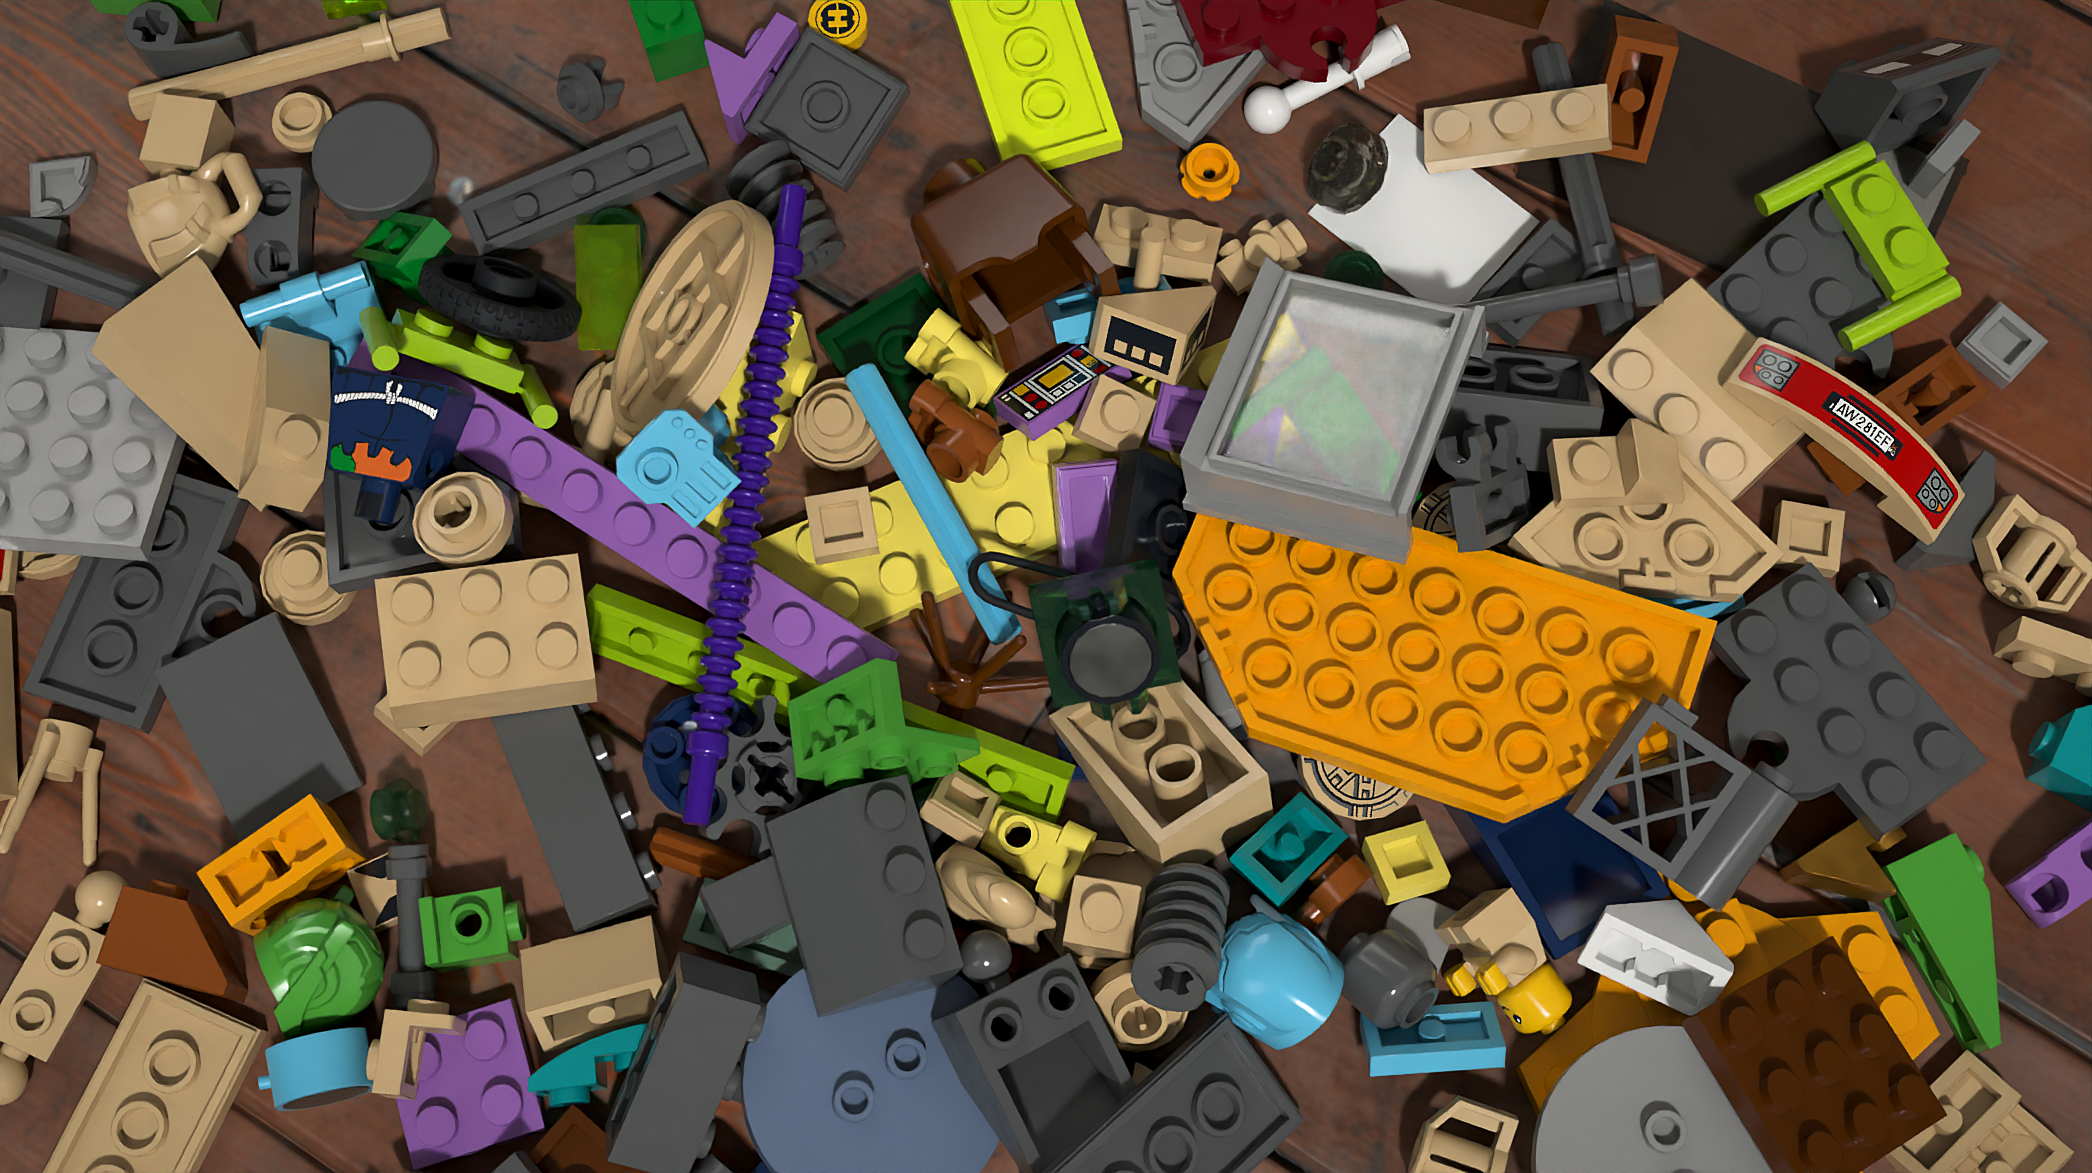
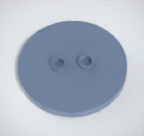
M804 968L794 974L767 1003L762 1031L756 1042H747L741 1067L740 1091L745 1123L750 1138L771 1173H980L993 1155L1000 1139L961 1084L931 1021L980 995L969 983L956 974L943 986L818 1018ZM991 1029L993 1036L997 1040L1004 1042L1001 1031L995 1032Z

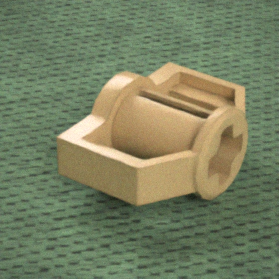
M2018 494L2002 497L1972 538L1983 573L1982 580L1986 588L1993 596L2009 606L2050 614L2068 612L2092 579V562L2076 548L2077 542L2070 531L2059 522L2040 515ZM2015 524L2018 527L2019 537L2003 560L2000 561L1996 548ZM2058 563L2065 572L2044 601L2038 600L2036 592Z
M1457 1095L1422 1124L1412 1150L1408 1173H1504L1508 1152L1519 1119L1514 1114ZM1452 1117L1495 1132L1496 1134L1489 1148L1436 1128Z

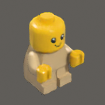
M1512 887L1483 891L1435 929L1445 945L1455 944L1463 953L1464 960L1444 973V980L1454 996H1465L1476 987L1477 980L1487 995H1495L1498 1005L1513 1027L1519 1032L1530 1034L1540 1030L1544 1035H1547L1565 1023L1563 1014L1571 1006L1572 994L1553 965L1547 962L1535 921Z

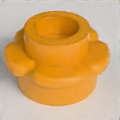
M1205 143L1195 147L1183 158L1180 165V172L1184 174L1181 181L1182 187L1186 193L1195 199L1205 197L1210 202L1223 200L1231 194V186L1237 184L1239 180L1240 170L1237 162L1229 150L1216 143ZM1211 170L1215 173V176L1208 179L1203 173Z

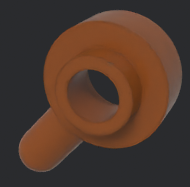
M1336 853L1308 879L1315 886L1316 890L1289 917L1300 923L1317 938L1312 931L1359 890L1374 875L1373 871L1357 854L1345 862Z

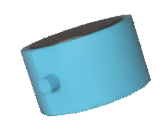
M344 1028L313 1033L281 1042L266 1049L265 1054L269 1074L258 1077L259 1089H272L274 1107L277 1111H292L323 1106L351 1099L372 1091L373 1081L368 1080L366 1075L367 1056L370 1048L366 1028Z

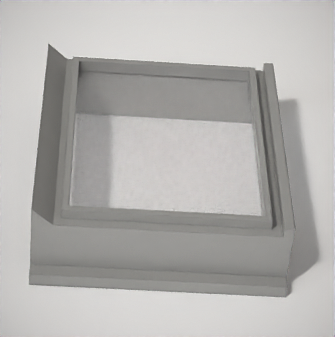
M1266 256L1179 455L1187 491L1182 502L1184 510L1405 565L1413 545L1411 511L1468 359L1470 356L1482 359L1490 339L1489 332L1486 331L1485 307L1476 305L1474 310L1287 271Z

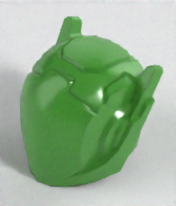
M346 885L340 886L331 900L314 898L292 906L253 938L259 965L271 991L278 1001L274 1007V1014L286 1040L335 1030L357 1017L376 998L383 982L385 958L381 944L369 923L359 912L349 906L354 898V890Z

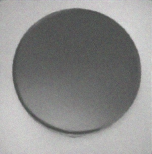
M365 101L351 105L335 114L323 126L315 140L311 159L315 180L326 198L351 221L364 222L367 220L386 219L396 211L405 212L415 205L427 202L435 192L436 184L434 178L437 171L438 156L434 140L422 120L404 106L388 101Z

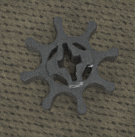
M760 694L754 699L757 718L755 725L749 732L744 735L735 736L727 727H724L723 734L730 738L727 757L720 759L718 763L715 788L719 793V807L714 816L710 818L709 826H699V832L702 836L716 840L721 836L729 823L738 819L746 820L752 827L754 835L750 854L761 861L772 856L764 828L766 822L805 806L812 789L820 784H824L822 781L796 777L791 736H784L775 726L774 715L778 701L776 697ZM760 742H772V745L767 749H759L757 747V744ZM747 759L759 765L773 767L768 773V778L780 795L755 787L760 778L754 771L755 768ZM683 768L679 772L680 782L687 785L689 768ZM761 806L771 807L767 812H755Z

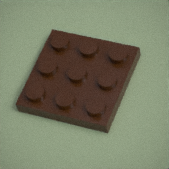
M1833 935L1681 1022L1773 1173H1860L1947 1116L1944 1108Z

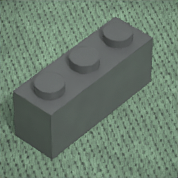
M678 952L605 1124L607 1161L649 1173H690L695 1159H704L707 1156L715 1135L716 1121L713 1117L721 1100L730 1101L737 1088L741 1073V1063L738 1060L746 1041L756 1042L764 1025L767 1007L766 1003L761 1002L756 974L684 952Z

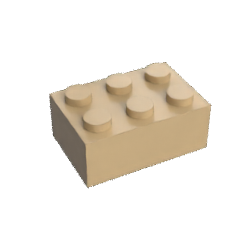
M578 553L374 580L388 703L397 730L598 702Z

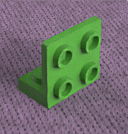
M875 658L787 702L796 777L822 781L825 788L829 790H841L906 774L912 791V784L925 778L951 775L958 770L959 763L981 753L978 739L905 726L897 662Z

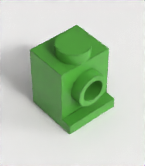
M502 887L439 898L430 896L418 899L425 965L444 973L520 959L517 941L525 940L527 935L524 909L521 901H512V895ZM479 914L482 919L480 930L473 936H464L463 920L469 915Z

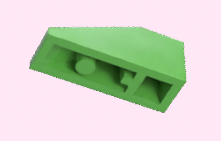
M1953 833L1881 868L1895 887L1897 893L1880 901V904L1962 1050L1965 1052L1968 1049L1972 1054L2002 1044L1990 892L1983 881L1985 872L1979 857L1972 848L1961 843L1956 833Z

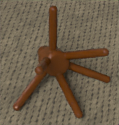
M1009 589L1003 590L1006 599L1011 602L1013 598L1012 591ZM924 591L921 594L925 617L919 608L909 612L917 632L939 670L937 681H928L925 684V691L929 694H934L940 700L936 713L960 721L964 709L975 707L980 694L1058 687L1063 682V678L1059 674L988 680L1026 645L1027 639L1024 635L1019 634L1015 636L982 667H979L991 643L983 628L967 660L959 658L950 659L933 593Z

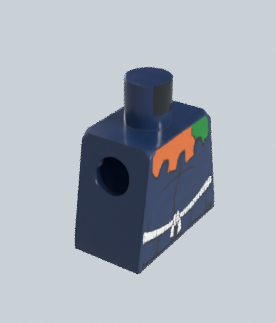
M335 365L332 381L327 465L330 471L361 481L353 516L368 521L393 525L401 489L424 493L436 481L445 477L473 409L475 399L449 385Z

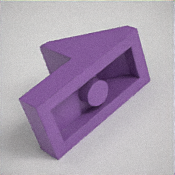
M776 12L766 29L759 28L751 36L745 49L744 58L708 39L704 40L729 138L741 145L748 134L743 128L800 40L798 23Z

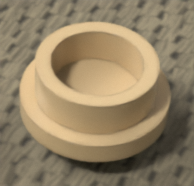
M303 92L292 93L282 98L276 105L272 118V129L278 141L285 148L294 152H310L313 150L319 132L333 117V113L326 102L315 95Z

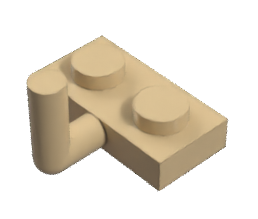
M1104 204L1093 240L1113 264L1135 268L1133 288L1136 293L1157 290L1161 274L1210 284L1220 248L1223 228L1204 225L1192 219L1180 220L1146 213L1135 207H1118Z

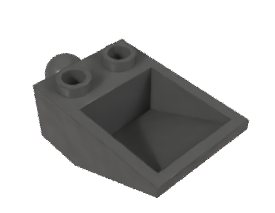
M992 930L975 931L967 936L960 946L959 951L964 964L961 970L970 980L984 984L987 993L931 1021L961 1084L1022 1173H1041L1129 1094L1136 1085L1070 953L1044 962L1011 980L1008 970L1012 962V951L1007 940L1001 934ZM991 1029L995 1032L1008 1029L1006 1040L1004 1042L997 1040L993 1036Z

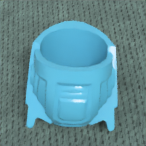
M1254 894L1251 896L1250 902L1256 908L1257 913L1240 918V921H1235L1225 930L1222 956L1219 962L1218 981L1210 990L1206 991L1205 1001L1212 1005V1011L1215 1013L1227 1012L1237 1027L1272 1048L1280 1050L1304 1040L1330 1016L1341 994L1344 982V969L1342 962L1308 929L1287 914H1280L1261 897Z

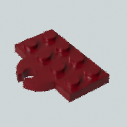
M1405 0L1173 1L1202 67L1260 49L1272 67L1290 78L1320 83L1327 82L1328 64L1326 58L1315 53L1312 49L1315 43L1324 40L1338 43L1344 50L1342 66L1348 74H1351L1359 68L1371 53L1378 22L1376 10Z

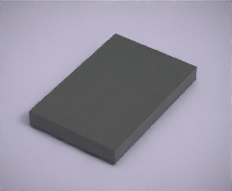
M273 612L154 671L240 842L309 794H312L325 804H329L366 785L278 613Z

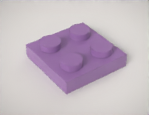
M507 999L456 1016L467 1022L465 1036L426 1033L416 1101L396 1099L414 1171L428 1170L550 1129L542 1098L528 1092L527 1078L534 1074L535 1071L516 1001Z

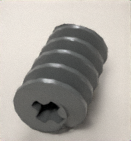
M783 140L771 141L744 156L729 173L725 186L733 200L755 209L766 217L771 226L773 238L782 186L794 184L802 186L807 190L798 247L804 254L802 273L794 277L796 281L807 279L834 263L843 253L846 244L842 241L828 242L837 232L835 221L829 218L820 220L826 211L825 204L819 199L809 200L814 193V186L809 180H798L803 172L802 166L799 161L794 159L787 160L791 154V147L788 142Z
M1178 863L1166 866L1154 874L1146 886L1145 902L1142 907V917L1138 929V940L1135 945V956L1131 967V982L1137 995L1146 1003L1161 1010L1173 1012L1196 1010L1205 1001L1206 991L1210 990L1218 981L1219 962L1222 956V943L1224 942L1225 924L1227 921V906L1230 900V887L1226 879L1213 868L1199 863Z

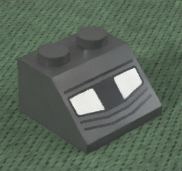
M1939 37L1913 46L1910 43H1902L1893 47L1882 56L1864 62L1854 59L1837 67L1827 79L1828 84L1815 104L1814 109L1842 151L1862 140H1867L1872 145L1875 154L1878 155L1949 131L1994 69L2002 54L1996 46Z

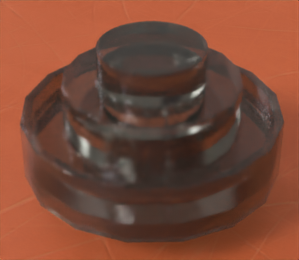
M1350 122L1334 129L1323 139L1314 152L1308 168L1307 187L1310 197L1319 206L1332 213L1346 215L1359 210L1372 199L1383 185L1388 168L1389 154L1385 139L1361 123Z

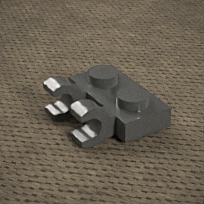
M1505 422L1495 426L1497 438L1495 449L1492 448L1488 434L1483 432L1482 425L1465 429L1462 442L1464 450L1469 457L1468 460L1461 457L1458 453L1455 435L1439 439L1436 444L1435 454L1440 467L1446 473L1452 475L1457 482V485L1449 488L1450 499L1447 504V521L1451 531L1456 534L1459 553L1483 551L1512 537L1533 518L1526 464L1517 463L1518 433L1513 422Z

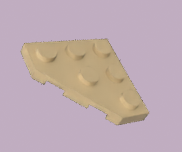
M1646 418L1643 420V422L1653 426ZM1679 450L1678 456L1685 499L1682 503L1555 509L1553 500L1514 534L1507 544L1523 561L1635 596L1734 603L1785 555Z

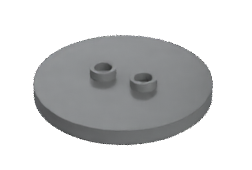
M1653 1026L1630 1030L1613 1036L1583 1053L1564 1070L1552 1086L1538 1115L1533 1134L1531 1151L1532 1173H1773L1692 1039L1682 1026Z

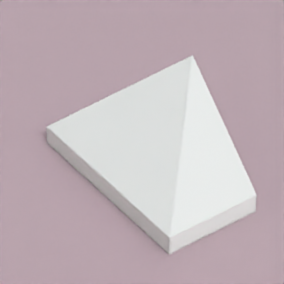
M1677 899L1607 905L1577 959V963L1690 1017L1716 1002L1734 971V964Z

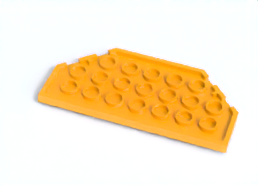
M1197 513L1172 571V580L1179 597L1250 738L1504 824L1577 792L1643 697L1656 704L1664 693L1689 710L1718 622L1485 549L1483 551L1459 553L1457 540L1412 526L1413 545L1404 565ZM1654 721L1638 744L1640 763L1669 752L1667 729Z

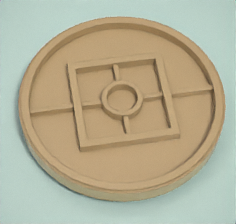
M736 200L716 203L695 216L676 235L654 265L626 321L612 371L611 407L616 424L623 433L634 438L664 409L683 408L698 421L717 400L735 373L759 323L772 278L774 238L768 220L760 212Z

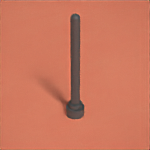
M1654 253L1629 258V265L1617 267V274L1454 306L1474 310L1476 305L1484 306L1485 323L1487 325L1622 299L1624 305L1636 302L1637 308L1664 304V294L1658 260ZM1361 332L1363 342L1369 346L1398 342V340Z

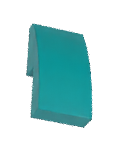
M648 1023L606 1033L565 1051L527 1078L528 1092L539 1097H548L549 1107H567L572 1104L582 1105L590 1103V1091L608 1089L606 1062H614L615 1072H628Z

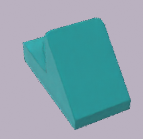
M1300 791L1230 857L1229 862L1230 866L1279 911L1298 888L1348 838V835Z

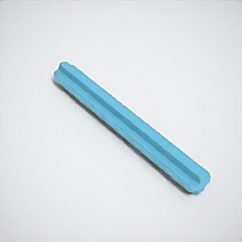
M867 363L852 370L845 377L848 388L990 642L995 646L1008 642L1022 631V626L1014 613L988 604L974 593L969 583L968 569L971 561L981 552L874 364ZM984 562L979 566L977 572L980 584L988 593L1007 600L987 563Z

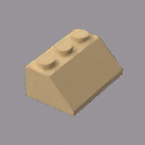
M1694 277L1690 278L1666 298L1664 304H1659L1636 323L1590 370L1639 420L1643 421L1646 418L1655 428L1676 438L1677 449L1731 502L1739 499L1806 434L1785 417L1772 426L1722 387V384L1757 338Z

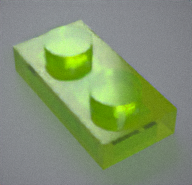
M575 225L576 297L578 304L582 308V315L578 326V350H617L628 316L642 288L640 225Z

